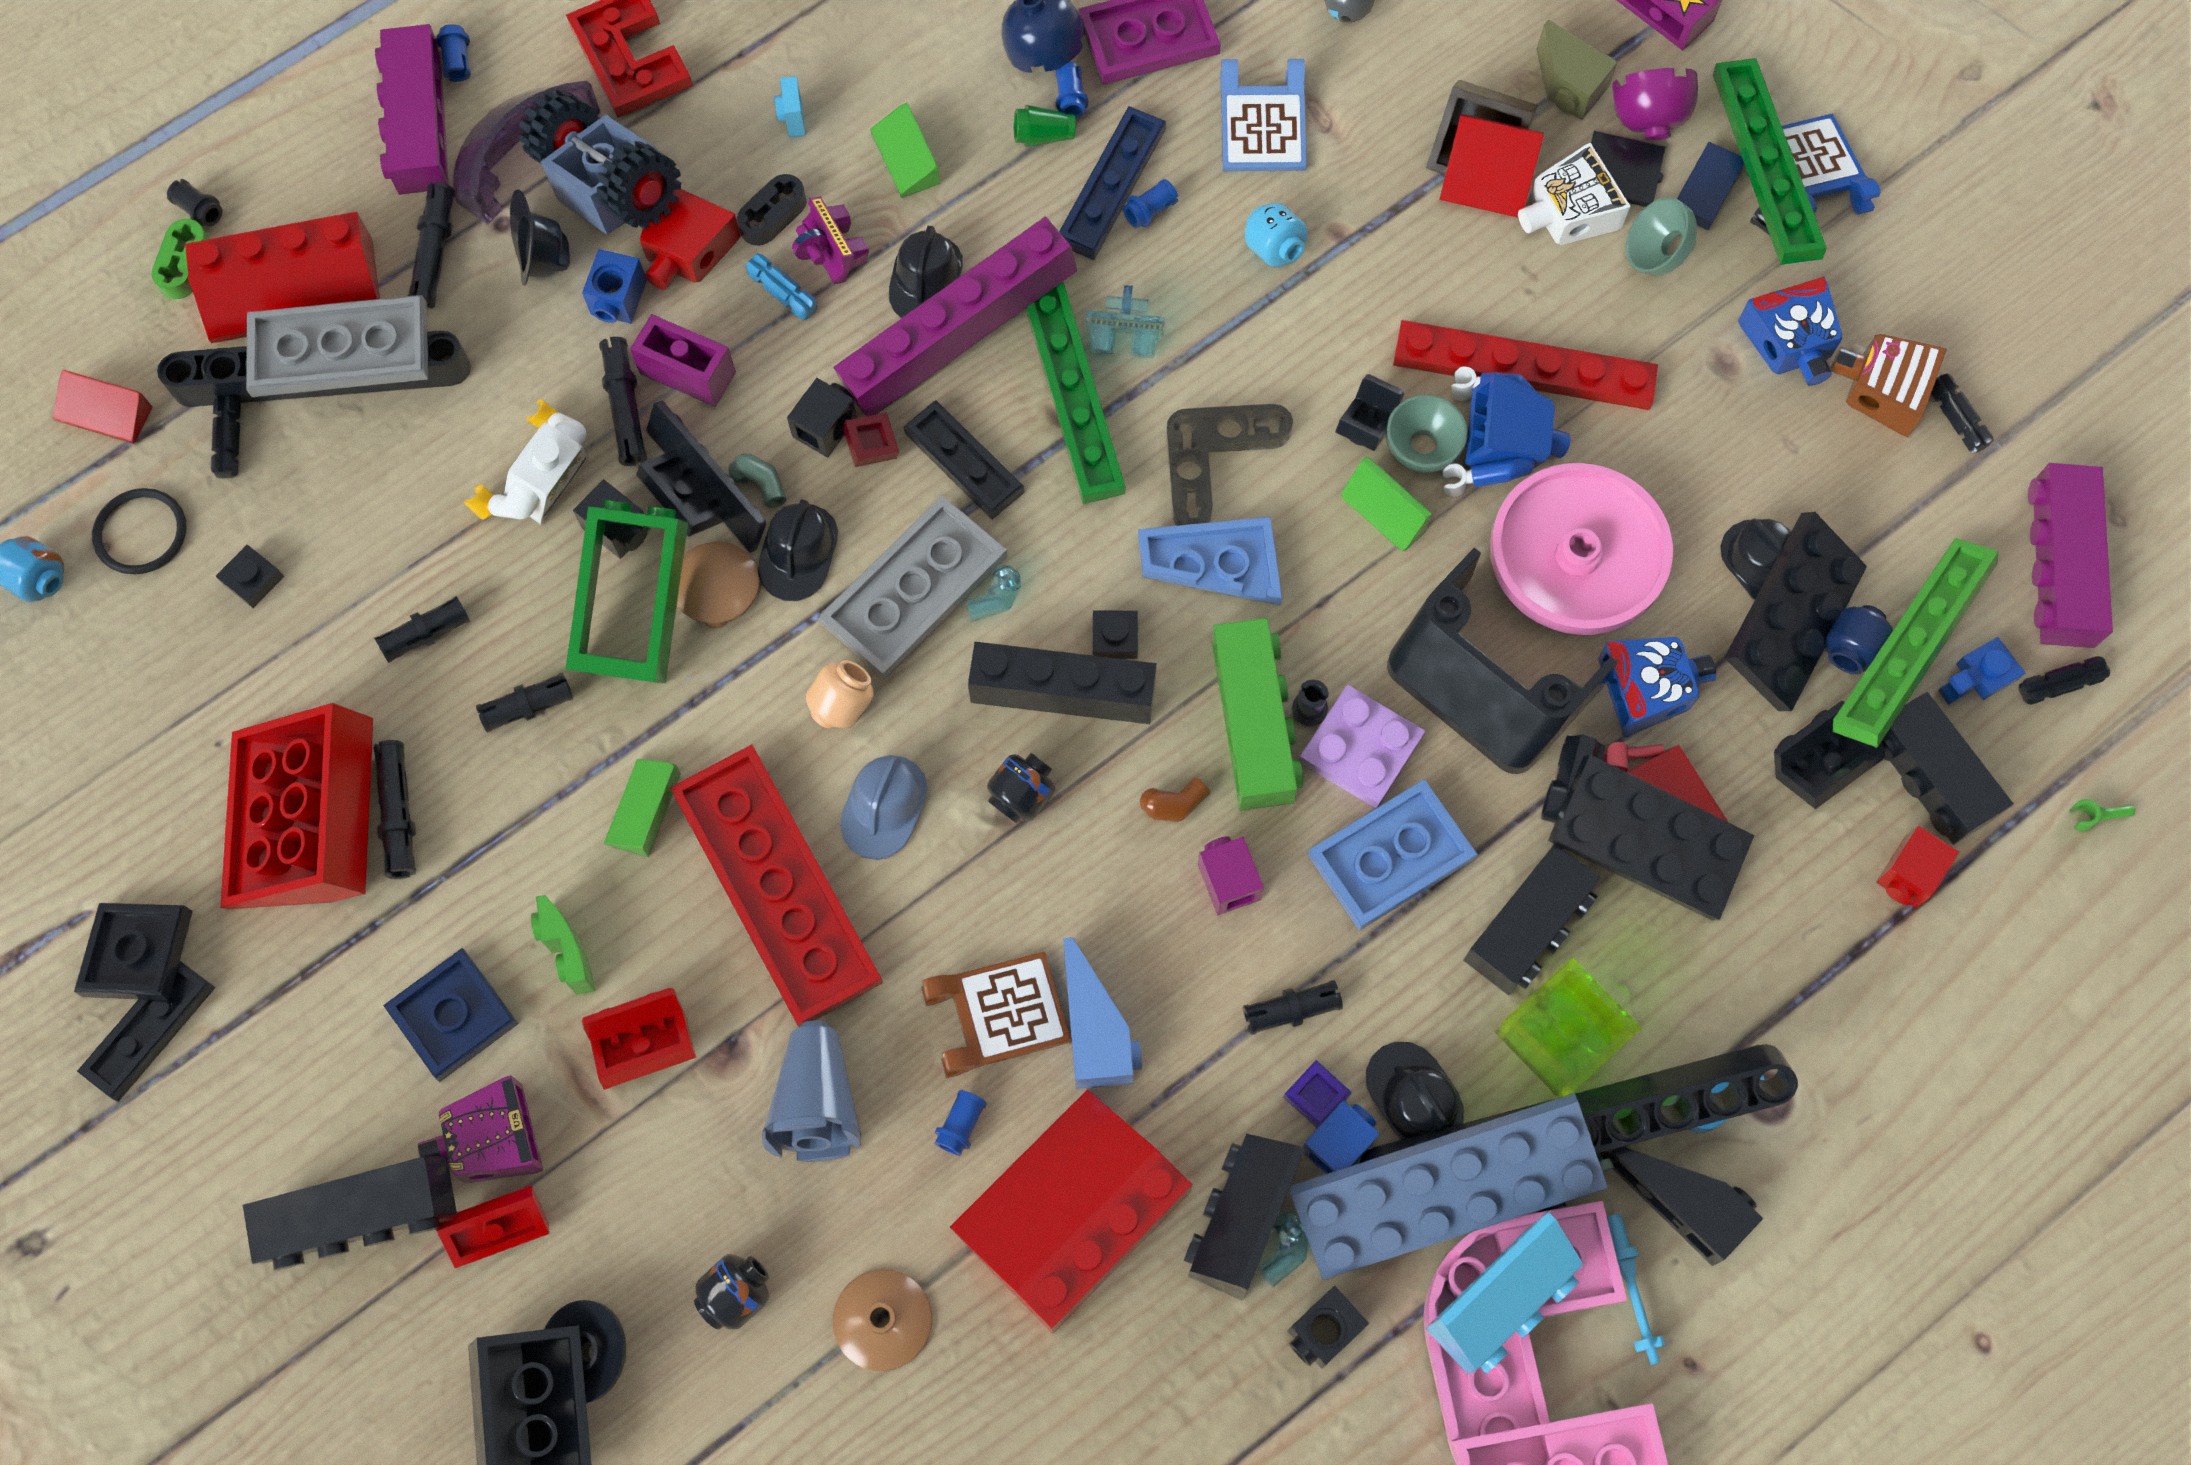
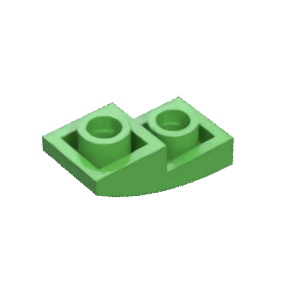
M546 895L537 896L538 912L531 914L533 934L536 941L541 940L551 953L562 952V954L556 955V967L560 981L566 982L577 995L595 991L588 958L574 929Z

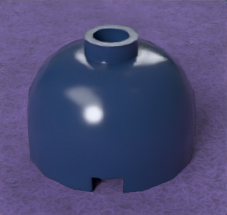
M1015 0L1004 14L1001 35L1005 52L1013 67L1023 72L1032 73L1031 67L1043 66L1045 72L1068 64L1080 53L1083 47L1081 39L1083 35L1085 36V28L1071 0Z

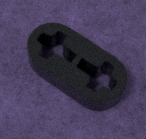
M790 174L778 175L771 179L740 209L737 222L741 237L747 243L758 246L769 243L803 211L807 200L803 183L800 179ZM783 192L789 195L793 192L794 198L790 200L784 197L780 200L779 194ZM764 219L765 226H750V221L754 220L759 223Z

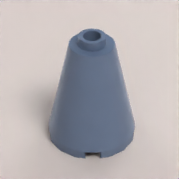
M804 1022L790 1034L762 1133L764 1149L774 1156L782 1158V1151L784 1149L797 1152L796 1161H829L848 1156L851 1145H854L856 1149L861 1146V1132L837 1031L829 1028V1025L825 1022Z

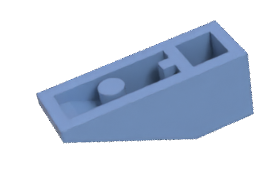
M1063 938L1076 1089L1133 1084V1070L1142 1069L1140 1041H1130L1129 1026L1073 938Z

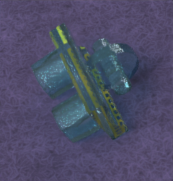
M1124 285L1123 297L1106 296L1105 309L1122 310L1121 313L1086 310L1085 324L1087 330H1090L1091 351L1093 353L1114 354L1116 332L1133 334L1132 356L1154 358L1159 336H1164V317L1131 314L1132 311L1148 312L1149 300L1133 298V286Z

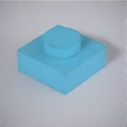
M797 76L780 78L782 95L774 96L778 122L786 121L789 137L806 135Z

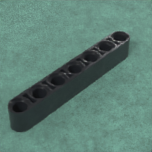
M448 331L427 332L428 380L251 397L246 390L247 346L170 353L159 363L157 374L158 378L179 404L187 407L213 405V401L217 396L227 395L235 396L240 403L453 386L466 380L470 374L471 365L462 345L454 334ZM452 355L448 360L440 362L444 357Z

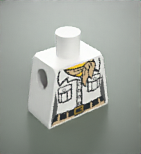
M1589 143L1535 179L1530 195L1532 205L1520 209L1518 217L1526 233H1532L1546 226L1557 244L1564 245L1622 229L1630 205L1592 144Z

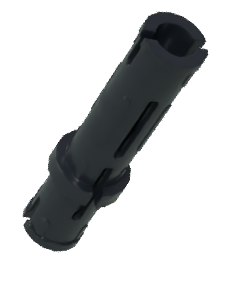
M436 182V185L430 183L427 186L425 209L423 215L418 218L417 223L420 237L408 295H423L426 302H428L427 307L433 309L436 304V292L441 273L446 239L451 236L452 224L449 222L451 207L455 197L454 188L440 182Z
M610 337L612 347H609L607 339H603L599 343L605 375L602 377V386L609 395L619 454L618 461L623 466H636L634 456H637L639 464L647 460L634 391L638 384L637 377L630 368L627 340L623 337Z
M384 740L373 747L381 824L377 826V835L382 840L384 848L385 877L389 879L409 878L410 875L416 874L412 837L416 835V826L411 821L409 814L404 743L399 740Z

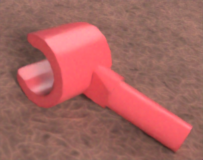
M1614 742L1604 750L1602 761L1626 772L1628 771V760L1657 756L1665 752L1663 744L1628 747L1623 742Z

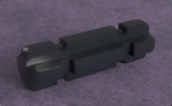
M1948 373L1936 378L1931 395L1936 402L1941 400L1943 404L1939 407L1958 435L1964 434L1965 438L1962 441L1968 450L1972 453L1984 450L1993 442L1992 434L1986 425H1979L1982 419L1964 393L1956 391L1959 386L1954 378Z
M232 395L217 396L213 401V414L217 416L213 418L211 451L215 452V454L211 456V471L220 479L234 478L238 474L239 460L235 459V457L239 455L240 423L236 422V420L240 418L241 404Z
M2095 656L2084 660L2082 664L2077 662L2045 672L2044 676L2036 675L2026 678L2019 684V692L2022 695L2023 701L2032 705L2044 701L2046 697L2054 698L2082 689L2086 684L2091 686L2101 683L2110 676V668L2103 657Z

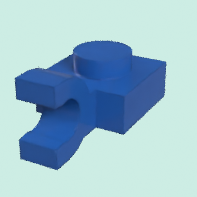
M1997 637L1963 656L1956 663L1961 672L1952 676L1949 679V683L1942 686L1938 692L1948 705L1973 690H1976L1980 697L1985 700L2018 681L2026 673L2000 638Z

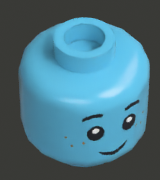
M1271 203L1262 205L1250 214L1246 221L1245 241L1247 246L1262 261L1271 267H1282L1295 262L1303 254L1308 237L1306 224L1284 204Z

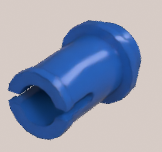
M445 25L440 28L439 34L436 36V43L442 51L443 76L445 79L449 78L452 82L467 80L471 75L467 55L470 37L464 31V28L459 25Z
M1069 62L1055 70L1059 93L1055 103L1058 111L1074 114L1075 118H1078L1085 113L1089 101L1087 95L1083 92L1081 67L1079 65L1076 67V63Z
M1162 179L1157 185L1139 197L1132 195L1127 199V204L1123 207L1127 221L1135 228L1149 226L1154 216L1178 202L1177 191L1168 180Z
M959 1090L943 1127H937L935 1130L937 1135L935 1144L951 1154L961 1156L963 1150L969 1149L971 1146L968 1139L983 1108L987 1105L986 1101L968 1091Z

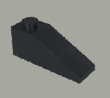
M1626 1147L1615 1148L1604 1158V1160L1610 1158L1614 1166L1612 1169L1711 1266L1724 1261L1764 1219L1755 1210L1757 1205L1749 1194L1737 1186L1732 1188L1724 1181Z

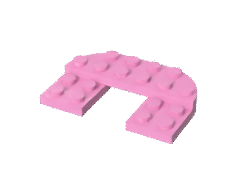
M1603 1201L1523 1215L1471 1232L1458 1242L1445 1255L1434 1272L1424 1305L1426 1343L1448 1443L1455 1464L1668 1465L1653 1403L1550 1422L1529 1333L1522 1338L1515 1332L1502 1345L1508 1351V1354L1487 1374L1479 1367L1475 1372L1468 1375L1425 1329L1530 1225L1547 1212L1557 1220L1583 1265L1573 1274L1579 1283L1560 1302L1557 1303L1550 1297L1538 1311L1544 1317L1627 1301Z

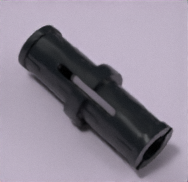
M455 596L451 600L421 615L418 612L410 615V621L380 636H376L374 639L387 662L390 663L424 644L427 647L435 644L434 639L454 628L469 623L470 619L461 602Z
M562 672L528 687H524L523 684L514 687V692L476 705V710L480 713L478 716L485 731L488 733L493 729L524 717L527 721L536 718L535 713L557 704L574 700L572 692L569 691L571 690Z
M1335 980L1297 992L1293 988L1286 989L1282 992L1283 996L1251 1005H1243L1245 1020L1250 1024L1248 1025L1250 1034L1255 1035L1257 1032L1289 1023L1296 1027L1303 1024V1019L1334 1010H1342V998L1340 992L1336 993L1335 991L1338 990Z

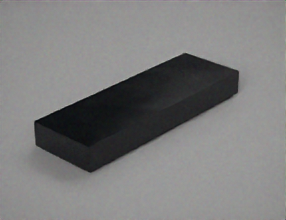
M937 400L903 426L904 433L992 520L1024 493V485Z
M180 961L170 999H138L77 1072L111 1099L119 1102L216 987Z

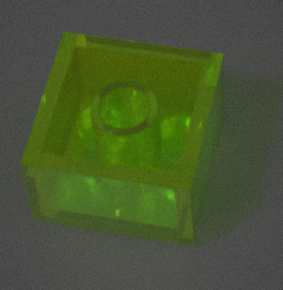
M1572 957L1502 1022L1495 1033L1557 1098L1573 1094L1635 1036L1642 1027Z

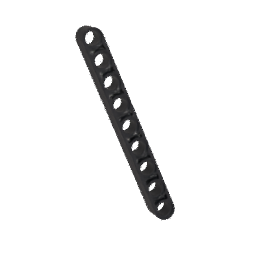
M1762 1044L1575 1093L1595 1152L1600 1153L1782 1105L1795 1095L1798 1088V1078L1780 1050L1775 1046ZM1778 1069L1772 1078L1760 1080L1765 1072ZM1724 1082L1729 1083L1725 1090L1719 1093H1711L1716 1085ZM1675 1095L1681 1096L1680 1099L1672 1105H1662V1103L1668 1097ZM1549 1101L1376 1146L1367 1150L1362 1155L1359 1164ZM1632 1109V1112L1624 1118H1613L1619 1110Z

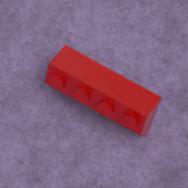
M357 211L185 244L189 283L211 344L247 337V312L380 299L372 237Z

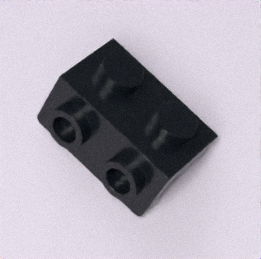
M1840 701L1829 710H1823L1818 713L1810 724L1795 735L1785 737L1774 750L1776 779L1814 809H1817L1885 759V747L1882 744L1874 747L1833 732V719L1845 703L1844 701Z

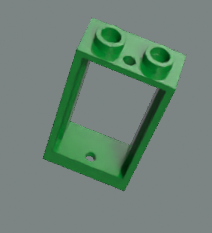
M604 500L603 508L588 506L565 670L654 683H666L688 522L675 519L676 510L648 506V513L640 514L631 512L632 504ZM605 521L665 530L646 662L587 654Z

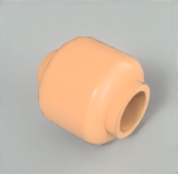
M844 660L826 664L806 692V703L812 711V718L819 725L829 729L834 727L840 729L852 727L873 700L874 691L871 685V677L864 668L852 661Z

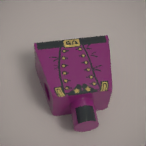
M511 1075L442 1108L439 1111V1119L443 1135L418 1143L420 1157L447 1156L453 1176L464 1183L544 1171L523 1085Z

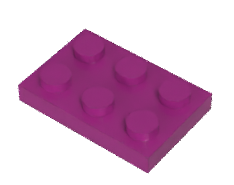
M1109 0L1078 8V13L1085 28V38L1102 85L1220 54L1221 43L1204 0Z

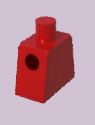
M683 189L674 190L673 193L679 198L676 204L671 201L669 202L667 207L672 211L668 216L661 212L659 214L661 222L655 225L650 221L649 227L643 228L640 236L645 257L652 263L644 274L646 280L661 290L668 288L675 275H679L694 283L701 282L741 237L735 213Z

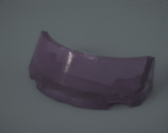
M578 81L529 90L502 102L488 112L470 131L457 156L453 174L456 202L488 225L502 210L499 202L494 197V191L498 190L501 183L498 177L490 172V170L520 141L519 134L526 132L519 125L521 120L528 121L529 116L524 113L527 106L534 110L536 105L532 100L537 96L546 100L544 92L551 90L556 93L557 89H562L593 107L597 112L595 115L598 116L601 112L592 86L588 81Z

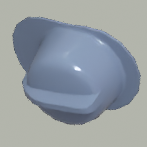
M889 755L876 758L862 768L853 783L840 823L843 839L853 852L863 858L879 860L893 856L905 846L912 835L927 793L925 775L917 764L905 757Z

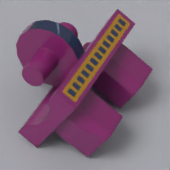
M821 196L809 198L810 213L802 221V224L796 228L798 237L792 244V250L798 259H812L815 265L823 264L834 285L846 282L850 269L866 263L869 247L863 237L844 238L843 234L848 233L851 226L850 214L844 204L827 207Z

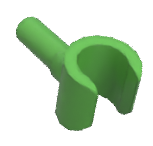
M2089 799L2078 801L2069 810V812L2084 811L2090 816V821L2078 822L2074 826L2078 832L2090 831L2099 821L2135 815L2133 805L2104 808L2099 807L2097 803Z

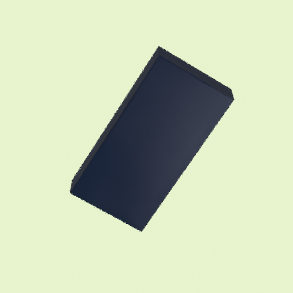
M1711 142L1707 143L1677 198L1692 210L1697 225L1706 230L1710 229L1744 166L1742 156Z

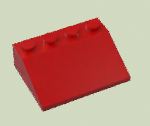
M330 703L232 732L220 908L243 909L331 903L366 894L373 740L372 717L335 703Z
M1087 1089L950 1226V1229L1053 1334L1191 1193L1193 1184L1152 1144Z

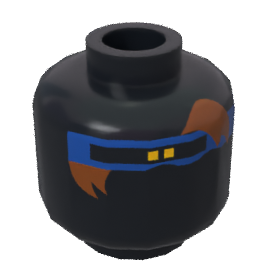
M1032 753L1026 759L1016 754L1009 755L988 781L987 789L992 795L988 802L1015 823L1020 818L1028 821L1033 820L1055 792L1054 783L1047 777L1053 769Z
M727 1254L697 1281L695 1286L697 1298L694 1300V1305L701 1317L713 1328L719 1330L722 1327L733 1330L739 1329L761 1310L769 1300V1293L765 1284L769 1279V1275L761 1263L754 1257L749 1256L745 1260L740 1256Z

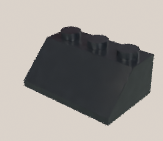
M1247 1133L1241 1146L1232 1142L1221 1169L1230 1173L1223 1191L1213 1188L1202 1214L1211 1218L1204 1237L1194 1233L1183 1260L1192 1264L1188 1277L1243 1300L1305 1151L1304 1148Z
M579 1325L477 1337L468 1345L477 1465H592Z

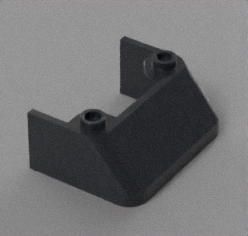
M1474 547L1423 603L1393 646L1387 661V670L1390 677L1500 769L1511 774H1520L1528 771L1602 690L1618 662L1610 656L1582 688L1568 677L1560 674L1546 675L1539 679L1530 690L1525 688L1459 634L1461 629L1467 624L1471 614L1470 601L1462 590L1471 581L1481 552Z

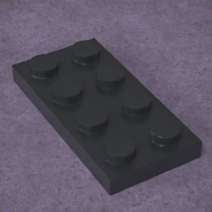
M1815 511L1801 513L1724 657L1777 711L1793 710L1825 649L1824 640L1835 619L1847 607L1867 568L1864 562Z
M1592 755L1583 756L1548 841L1699 915L1715 921L1720 920L1755 835Z

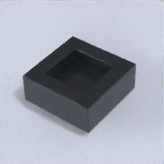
M248 544L216 575V578L252 608L285 577L279 569Z
M1093 610V656L1137 659L1138 611Z

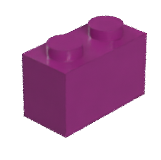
M653 314L650 315L630 348L641 375L714 407L717 406L736 374L729 347Z

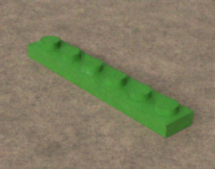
M1957 538L1953 540L1833 719V732L1874 747L1879 746L1998 564L1999 551Z

